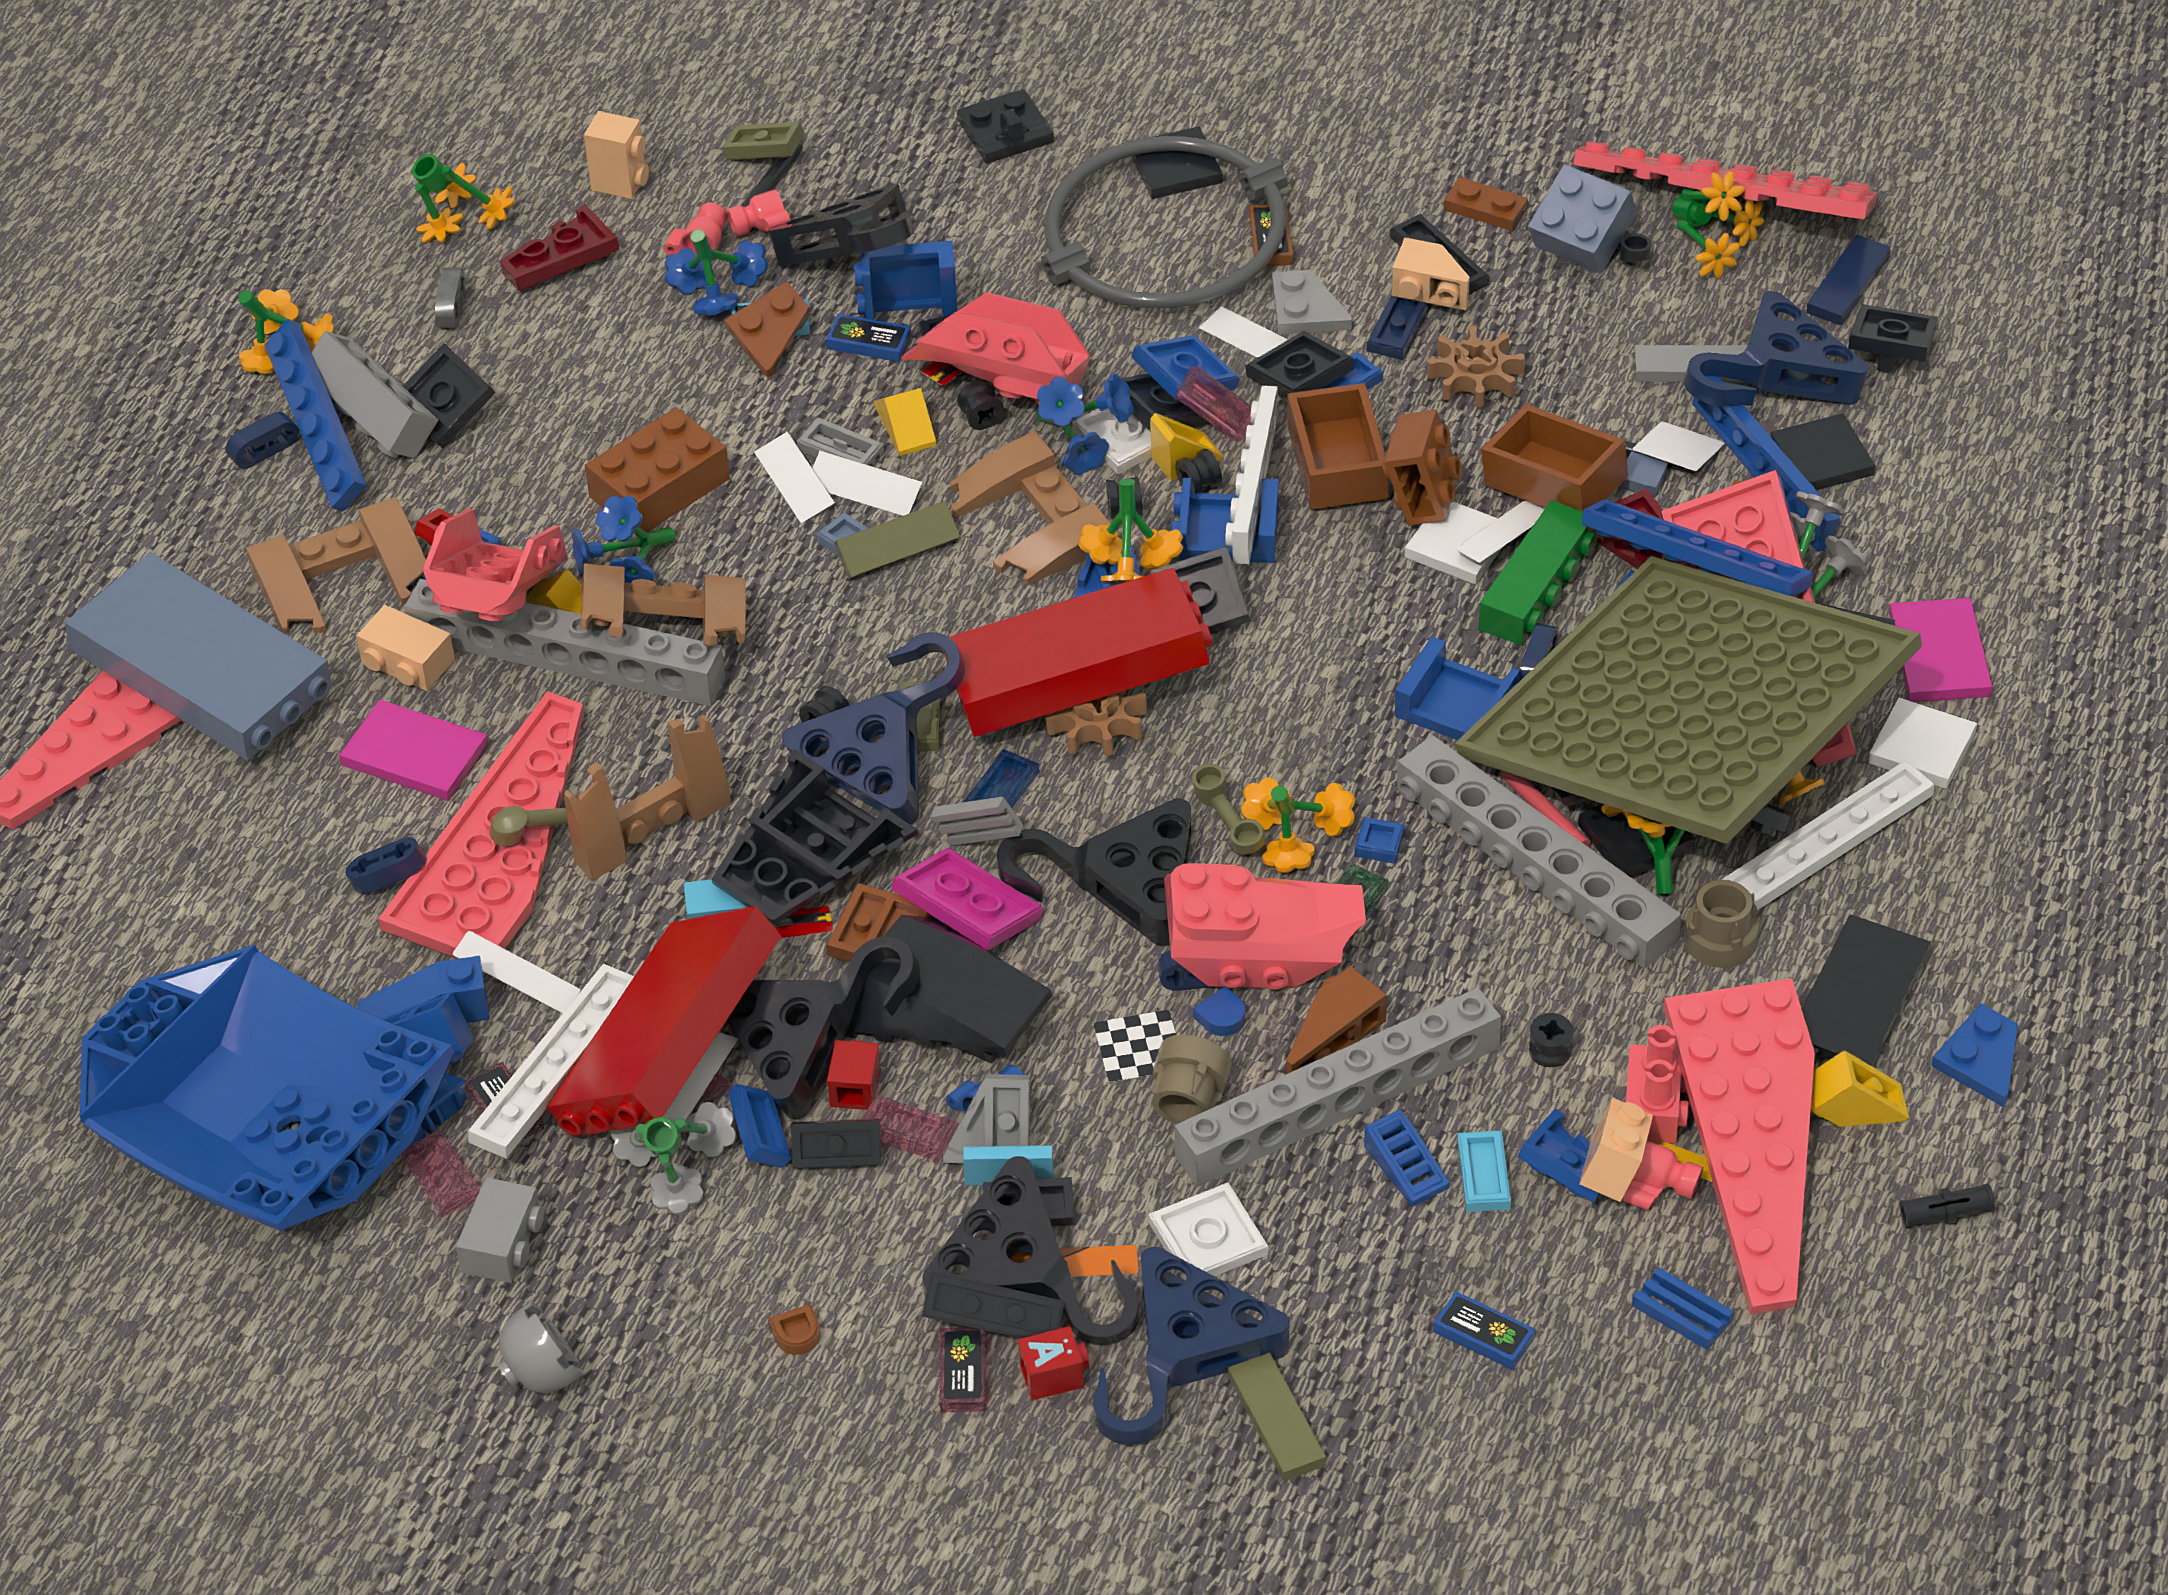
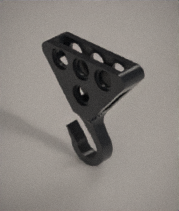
M892 184L773 226L768 229V233L778 265L786 266L882 249L909 238L912 235L913 226L909 213L906 210L899 184ZM888 205L890 214L880 218L878 212ZM833 228L836 234L795 249H793L789 237Z
M1173 799L1090 838L1079 847H1072L1043 830H1021L1019 836L1005 838L999 845L997 850L998 875L1001 881L1012 888L1043 902L1042 886L1027 872L1012 863L1021 854L1029 852L1040 853L1069 875L1080 888L1091 894L1155 945L1168 946L1170 945L1164 878L1167 874H1171L1176 867L1188 862L1192 836L1191 805L1184 799Z
M882 936L866 942L855 952L840 978L833 982L821 980H752L727 1020L769 1093L788 1118L798 1120L808 1113L831 1064L835 1040L842 1041L852 1019L856 1002L872 967L884 959L895 958L901 960L899 972L893 978L883 1003L891 1017H893L904 999L917 986L920 978V965L910 947L903 940L891 936Z
M1022 1156L1012 1157L1005 1163L925 1269L922 1276L925 1298L931 1271L1064 1300L1063 1313L1072 1332L1080 1340L1092 1345H1112L1124 1340L1132 1333L1138 1321L1137 1293L1134 1287L1124 1278L1114 1260H1111V1271L1118 1298L1124 1305L1121 1316L1114 1322L1105 1325L1094 1324L1083 1316L1078 1305L1067 1261L1060 1253L1031 1163ZM1008 1196L1019 1199L1016 1204L1010 1206L999 1203L1002 1198ZM982 1230L993 1233L992 1237L985 1240L973 1237L976 1232ZM1017 1253H1025L1030 1256L1029 1260L1022 1263L1010 1260ZM957 1264L968 1268L961 1274H952L947 1271L948 1268Z

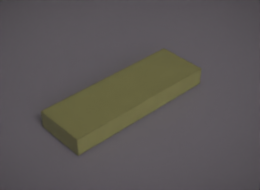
M943 501L838 539L834 545L850 580L954 542L960 538L947 503Z
M1270 1352L1228 1367V1378L1282 1480L1287 1481L1325 1467L1326 1456Z

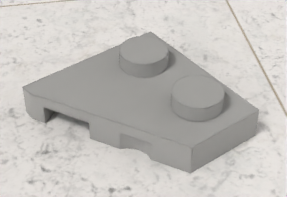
M1311 270L1272 272L1278 334L1301 333L1302 331L1310 333L1352 330L1351 315Z
M985 1075L944 1152L943 1163H963V1147L1029 1146L1030 1075Z

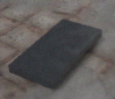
M1849 914L1802 1007L1812 1046L1819 1049L1818 1056L1830 1060L1845 1050L1873 1067L1930 951L1931 941Z

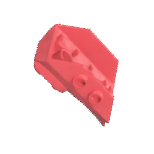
M986 292L926 333L917 341L916 346L901 356V359L949 363L970 375L993 382V385L1000 389L999 393L1005 397L1021 398L1022 396L1037 399V392L1040 387L1050 385L1051 381L1056 377H1063L1069 384L1080 386L1086 373L1090 354L1061 310Z
M466 509L442 521L437 527L433 544L423 566V572L428 587L433 591L432 601L440 605L441 611L459 614L464 613V610L478 612V617L483 620L502 621L503 615L516 613L517 610L524 607L527 590L541 580H545L568 557L560 526L554 525L529 538L524 550L482 541L475 512L473 509Z
M1182 864L1164 878L1171 958L1207 986L1269 989L1296 988L1341 964L1345 944L1366 923L1362 885L1254 877L1249 870L1242 866L1226 864Z

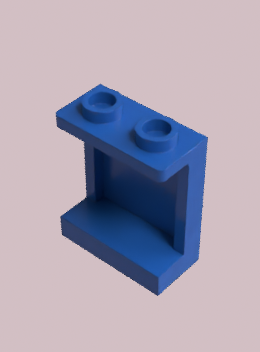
M953 241L891 245L882 249L861 253L862 263L854 264L856 287H864V291L856 292L858 315L866 314V319L874 320V313L942 307L943 316L952 315L958 311Z
M1183 478L1182 492H1174V516H1180L1179 521L1172 520L1171 531L1177 529L1183 535V539L1180 542L1183 549L1179 554V560H1185L1226 547L1227 523H1234L1231 522L1232 498H1239L1236 497V494L1193 493L1191 491V478ZM1263 478L1261 507L1250 562L1275 563L1279 479ZM1227 547L1231 560L1233 561L1232 547Z
M1431 636L1395 690V717L1459 740L1520 682L1521 671L1512 668L1503 680L1446 659V641Z

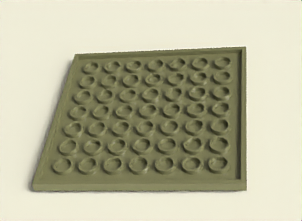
M1651 556L1455 742L1457 753L1465 759L1727 844L1922 647L1921 636L1918 632Z

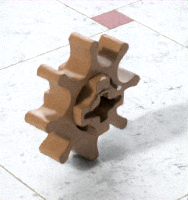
M1470 325L1468 327L1467 341L1463 340L1459 343H1454L1444 335L1438 337L1437 354L1444 358H1429L1427 360V377L1429 379L1447 378L1443 380V399L1450 400L1459 391L1471 392L1475 395V406L1481 408L1484 406L1485 392H1489L1492 389L1503 392L1507 397L1514 396L1515 378L1508 374H1524L1525 355L1521 353L1506 355L1509 352L1508 333H1501L1498 339L1494 341L1480 340L1477 337V326Z
M1126 690L1060 710L1059 712L1045 715L1047 733L1054 735L1061 731H1068L1066 734L1068 752L1071 754L1077 753L1078 748L1083 743L1095 741L1096 744H1102L1104 755L1110 756L1113 754L1112 738L1114 736L1124 734L1135 740L1142 738L1141 719L1132 716L1147 714L1146 694L1138 693L1133 696H1125Z

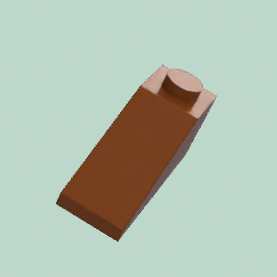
M1351 966L1337 976L1329 977L1319 988L1286 1059V1074L1359 1042L1386 1022L1387 995Z

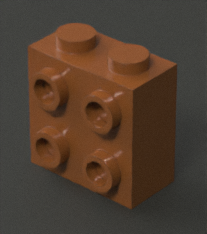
M1437 409L1399 415L1394 432L1390 434V445L1387 454L1382 459L1383 473L1386 479H1391L1395 490L1394 499L1396 507L1399 511H1403L1408 526L1446 520L1450 504L1454 503L1457 481L1462 477L1461 461L1458 456L1453 455L1450 447L1449 429L1446 424L1441 423Z

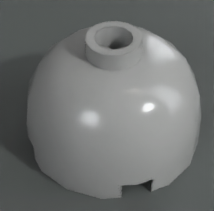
M531 1301L505 1322L499 1334L498 1343L504 1360L498 1363V1367L512 1386L520 1382L531 1392L540 1394L556 1392L584 1374V1371L574 1365L570 1366L568 1361L579 1362L577 1357L552 1321L543 1325L537 1316L543 1310Z

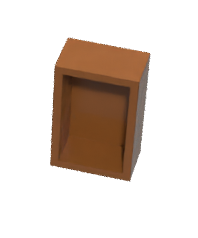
M1365 383L1288 393L1287 428L1310 510L1388 499V479H1386L1382 468V459L1386 454Z
M1525 404L1481 448L1486 486L1545 508L1553 500L1583 511V509L1607 499L1628 477L1624 439Z
M677 407L585 464L589 497L604 509L606 500L612 496H617L621 499L625 496H632L637 500V510L643 515L642 523L638 527L645 532L650 531L730 480L726 446Z

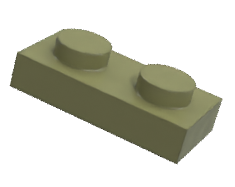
M801 122L735 125L722 149L726 159L785 158L793 155L805 132Z

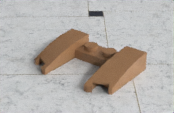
M1036 431L994 451L950 482L951 492L959 491V501L951 504L954 518L1022 490L1049 524L993 560L994 569L1000 573H1003L1012 565L1027 571L1023 577V583L1026 585L1086 560L1087 553L1081 550L1078 545V541L1082 537L1080 532L1084 525L1091 524L1097 527L1098 525L1111 524L1095 503L1087 505L1055 466L1054 453Z
M396 497L359 509L360 521L289 545L285 536L281 535L246 547L250 569L283 633L289 632V621H313L314 633L326 632V625L306 580L374 556L378 558L401 604L407 603L412 594L407 588L419 577H423V566L426 559Z
M584 563L581 590V628L587 629L592 619L594 624L606 626L612 622L609 635L622 638L623 611L702 618L704 645H717L718 636L729 637L732 635V631L736 634V641L744 643L746 619L745 578L705 575L703 590L696 589L694 585L688 583H675L672 587L658 586L655 582L646 579H636L632 583H625L624 567Z
M704 715L699 717V730L684 732L685 724L680 719H673L668 722L675 776L616 809L604 768L598 762L593 763L587 769L592 775L593 784L587 790L581 792L577 797L568 789L563 793L574 862L592 881L627 862L625 847L641 842L648 834L665 825L675 823L686 813L698 822L731 803L722 757L711 723Z

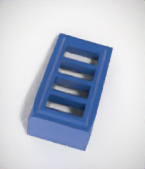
M1397 1110L1365 1127L1364 1148L1412 1207L1450 1188L1448 1179L1412 1123L1401 1110ZM1403 1147H1406V1148H1407L1406 1150H1404V1151H1402V1152H1400V1153H1398V1154H1396V1155H1394V1156H1393V1154H1392L1393 1152H1395V1151H1397V1150H1399V1149H1401V1148H1403ZM1415 1161L1418 1162V1164H1416V1165H1414V1166H1412V1167H1410V1168H1408V1169H1406V1170H1404V1171L1402 1170L1403 1167H1405V1166H1407V1165H1409V1164H1411V1163H1413V1162H1415ZM1426 1173L1428 1174L1429 1178L1415 1185L1411 1184L1410 1181Z

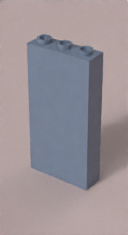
M151 552L146 554L64 622L71 651L247 761L257 752L265 749L272 739L287 726L294 724L302 713L316 701L323 699L332 688L328 660Z

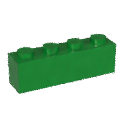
M1553 500L1548 503L1480 601L1479 630L1523 646L1530 634L1533 633L1535 625L1537 623L1543 624L1545 612L1549 607H1556L1562 594V587L1566 581L1572 582L1575 579L1581 559L1584 555L1589 557L1596 546L1597 534L1594 533V529L1581 524L1583 511Z

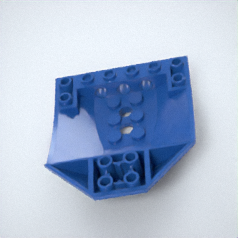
M252 945L140 980L127 991L125 996L106 1015L98 1019L96 1024L82 1037L80 1119L84 1125L122 1154L162 1178L219 1207L281 1231L352 1203L371 1186L414 1141L455 1051L450 1044L391 1024L328 994L258 951L256 945ZM290 1122H301L298 1128L295 1130L287 1129L280 1132V1130Z

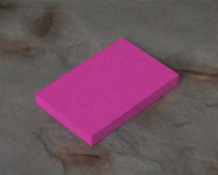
M1971 598L1890 603L1889 617L1895 620V626L1918 632L1921 636L1922 647L1901 668L1909 701L1921 702L1991 697L1992 683Z
M379 699L342 750L339 758L343 766L449 801L488 746V738L486 734Z
M950 848L940 851L894 877L891 889L987 951L1042 918L1044 909L1037 902Z

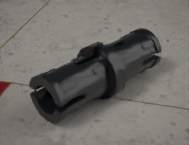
M1986 1183L1982 1186L1951 1191L1949 1188L1938 1189V1194L1901 1200L1899 1207L1902 1221L1907 1229L1912 1226L1944 1220L1945 1224L1955 1223L1957 1217L1987 1211L1993 1212L1995 1210V1202L1992 1189Z

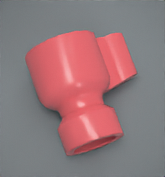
M776 189L753 196L746 207L737 205L727 209L728 219L736 238L749 234L752 228L768 232L769 228L790 221L789 214L784 209Z
M709 202L703 204L696 214V218H693L685 229H674L670 233L664 245V251L670 255L677 254L683 248H689L696 255L697 253L690 236L697 229L705 232L711 249L717 250L722 240V230L728 219L725 209L716 203Z
M1647 1140L1642 1162L1624 1194L1623 1201L1648 1211L1667 1187L1674 1188L1677 1195L1691 1200L1704 1167L1690 1161L1680 1163L1674 1151Z

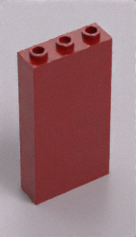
M1174 567L949 637L955 642L965 660V674L956 691L973 737L1208 665L1210 661L1206 648L1213 646L1206 622L1203 623L1197 602L1193 601L1187 580L1179 581ZM945 655L946 662L948 663V656Z
M757 906L671 922L546 1106L557 1119L558 1125L562 1130L573 1137L634 1128L638 1124L646 1125L650 1120L664 1116L781 938V935Z

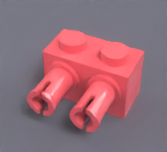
M1656 1025L1648 1031V1046L1630 1044L1626 1102L1634 1103L1645 1112L1653 1115L1647 1138L1648 1141L1676 1143L1678 1127L1687 1126L1688 1101L1680 1100V1092L1687 1093L1674 1048L1676 1033L1669 1026Z

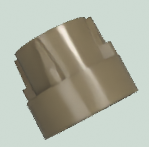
M1712 879L1699 890L1696 903L1688 911L1685 923L1684 942L1693 958L1702 964L1716 968L1735 967L1751 958L1757 947L1759 931L1754 893L1750 894L1744 886L1730 880L1713 881Z
M1174 1035L1166 1038L1160 1045L1152 1074L1154 1077L1151 1091L1154 1094L1152 1104L1157 1113L1168 1121L1180 1123L1215 1107V1105H1219L1232 1067V1062L1227 1052L1216 1043L1199 1036Z

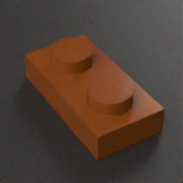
M1462 177L1457 179L1444 199V210L1510 231L1514 230L1528 208L1527 197Z

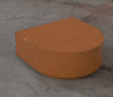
M811 1304L768 1318L769 1328L777 1346L788 1354H805L814 1349L820 1340L819 1322Z

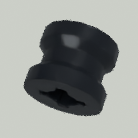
M974 381L966 385L957 397L960 410L966 414L968 424L975 430H983L995 426L1004 415L1003 404L995 397L996 394L993 387L986 381Z
M1203 449L1198 451L1192 459L1184 457L1176 461L1175 469L1181 486L1183 478H1191V491L1193 493H1201L1202 488L1207 486L1215 488L1221 485V469L1210 450Z
M1130 477L1129 479L1135 481V509L1142 516L1143 506L1139 478ZM1112 479L1106 480L1110 519H1114L1120 511L1119 482Z
M824 685L815 692L813 701L806 702L800 708L799 717L803 723L850 706V704L837 689Z
M1556 1013L1539 1015L1533 1020L1530 1025L1531 1040L1529 1042V1054L1532 1060L1538 1065L1553 1068L1568 1062L1572 1055L1573 1026L1566 1017Z

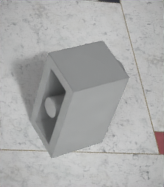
M485 1178L456 1245L461 1273L512 1283L517 1268H524L527 1263L530 1250L529 1240L532 1233H538L543 1224L544 1208L539 1206L536 1187Z

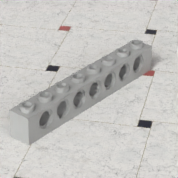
M419 579L404 606L405 614L451 633L453 649L707 706H712L725 680L722 645L718 644L704 645V641L623 624L622 638L609 635L612 622L609 625L600 626L594 624L592 619L589 622V627L583 629L581 628V614L525 602V606L517 610L516 613L503 615L502 621L483 620L478 617V612L464 610V613L459 614L441 611L440 605L432 601L433 591L428 587L427 581L424 579Z
M1431 735L1398 760L1397 788L1407 800L1420 804L1429 811L1437 822L1446 823L1457 831L1467 844L1476 845L1487 853L1497 866L1507 868L1520 877L1530 890H1537L1546 896L1560 912L1572 915L1584 924L1587 931L1593 936H1600L1613 945L1623 958L1633 960L1645 969L1679 941L1681 914L1435 736Z
M1479 988L1473 989L1174 1125L1175 1157L1194 1184L1199 1187L1500 1049L1501 1016Z

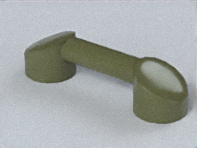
M1216 764L1199 766L1192 775L1196 797L1201 803L1213 806L1230 831L1234 853L1247 855L1261 849L1265 844L1263 827L1255 820H1242L1227 799L1228 786L1224 770Z
M520 806L505 807L498 811L492 819L489 829L490 837L499 845L515 846L521 841L525 827L568 824L566 808L525 810Z

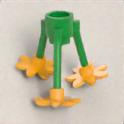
M433 154L421 156L412 167V175L418 181L414 189L422 197L429 212L426 216L429 223L416 228L419 233L424 234L421 238L422 242L427 243L436 237L440 243H443L446 239V232L455 234L460 231V227L456 224L463 218V215L460 213L451 216L450 208L444 209L442 213L438 212L429 194L430 192L438 193L435 198L437 204L448 199L452 209L458 206L459 196L471 199L473 195L483 202L482 207L487 210L479 218L478 222L482 224L487 222L486 227L490 230L495 226L498 219L501 221L506 220L507 214L505 209L511 208L515 204V200L510 198L513 191L512 187L508 186L503 192L496 188L493 195L487 196L471 185L476 181L477 177L473 174L465 175V163H460L456 170L453 171L449 166H444Z
M1732 171L1728 172L1723 180L1718 173L1713 172L1711 174L1713 187H1706L1701 191L1685 188L1673 203L1672 212L1675 219L1678 220L1677 229L1686 232L1705 250V252L1695 256L1696 261L1705 263L1699 272L1701 276H1706L1713 270L1714 276L1721 278L1724 272L1723 265L1735 267L1737 261L1731 255L1736 253L1740 246H1745L1749 239L1756 241V227L1761 226L1765 222L1764 218L1759 216L1763 207L1761 201L1754 205L1753 200L1747 199L1745 212L1741 210L1740 203L1734 197L1742 194L1745 188L1743 186H1733L1734 173ZM1729 208L1736 211V214L1730 213ZM1711 216L1720 218L1722 221L1734 222L1736 227L1732 234L1735 236L1740 235L1739 243L1729 244V235L1724 233L1716 244L1710 238L1705 239L1693 226L1697 227L1706 224Z

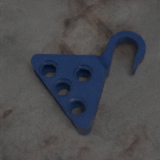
M1766 291L1761 300L1749 344L1744 352L1738 355L1706 352L1693 356L1688 363L1684 377V386L1698 400L1716 406H1752L1757 389L1732 383L1715 382L1705 377V375L1746 381L1754 384L1762 391L1855 404L1859 401L1869 366L1784 295L1776 291ZM1778 314H1789L1794 318V321L1780 319ZM1800 335H1814L1820 339V342L1808 341ZM1836 355L1842 357L1847 363H1836L1826 358V356ZM1820 376L1836 378L1838 380L1837 385L1825 383L1820 379Z
M928 632L915 636L906 645L886 655L890 664L894 667L921 659L929 653L939 652L948 656L947 666L940 676L901 690L877 695L789 727L782 736L784 746L790 754L796 749L825 768L828 782L881 813L887 809L910 825L913 824L919 817L917 714L921 708L951 694L960 685L965 674V660L955 642L944 634ZM884 734L879 741L871 743L876 736ZM828 748L825 754L816 757L821 750ZM860 767L856 773L847 776L852 769ZM892 785L888 792L879 794L883 788Z
M1160 1247L1145 1249L1140 1256L1141 1284L1148 1341L1146 1352L1147 1375L1152 1408L1145 1416L1136 1420H1123L1113 1415L1109 1410V1393L1105 1371L1102 1367L1100 1368L1098 1389L1093 1398L1094 1421L1098 1430L1109 1440L1124 1445L1141 1444L1153 1439L1162 1431L1166 1424L1168 1390L1171 1387L1228 1373V1367L1269 1352L1274 1360L1285 1357L1289 1352L1288 1316ZM1175 1269L1183 1272L1187 1277L1186 1281L1168 1272V1270ZM1206 1290L1221 1292L1225 1298L1224 1301L1206 1292ZM1244 1310H1255L1259 1312L1263 1320L1260 1321L1259 1319L1245 1313Z

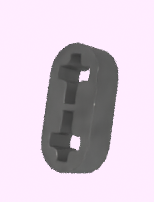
M444 267L442 269L435 301V322L438 328L458 327L466 287L463 268Z

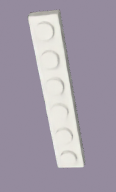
M1262 386L1259 401H1252V425H1247L1246 448L1249 449H1242V473H1238L1236 478V497L1239 498H1232L1231 522L1234 523H1227L1225 535L1226 546L1232 547L1233 563L1249 564L1261 507L1262 480L1267 477L1278 422L1277 386Z
M1905 760L1721 880L1737 882L1744 886L1750 894L1754 893V904L1757 906V910H1759L1933 796L1935 784Z
M606 964L599 968L468 1130V1143L507 1159L547 1109L546 1106L634 976Z

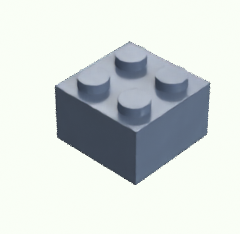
M1564 164L1530 221L1528 229L1535 247L1601 274L1634 219L1637 210L1630 190Z

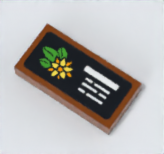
M1284 204L1286 222L1282 241L1277 252L1266 266L1293 265L1287 204ZM1269 205L1249 206L1254 256L1264 244L1269 232L1271 221Z

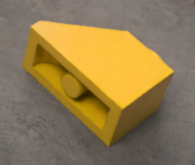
M1842 1051L1813 1071L1811 1110L1819 1118H1825L1839 1127L1904 1122L1909 1119L1901 1083L1849 1052Z

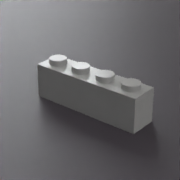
M324 331L311 354L329 396L335 400L334 407L343 414L353 417L357 421L355 424L356 428L364 434L374 437L379 442L377 447L383 453L393 458H397L399 455L411 458L417 457L438 419L351 338Z

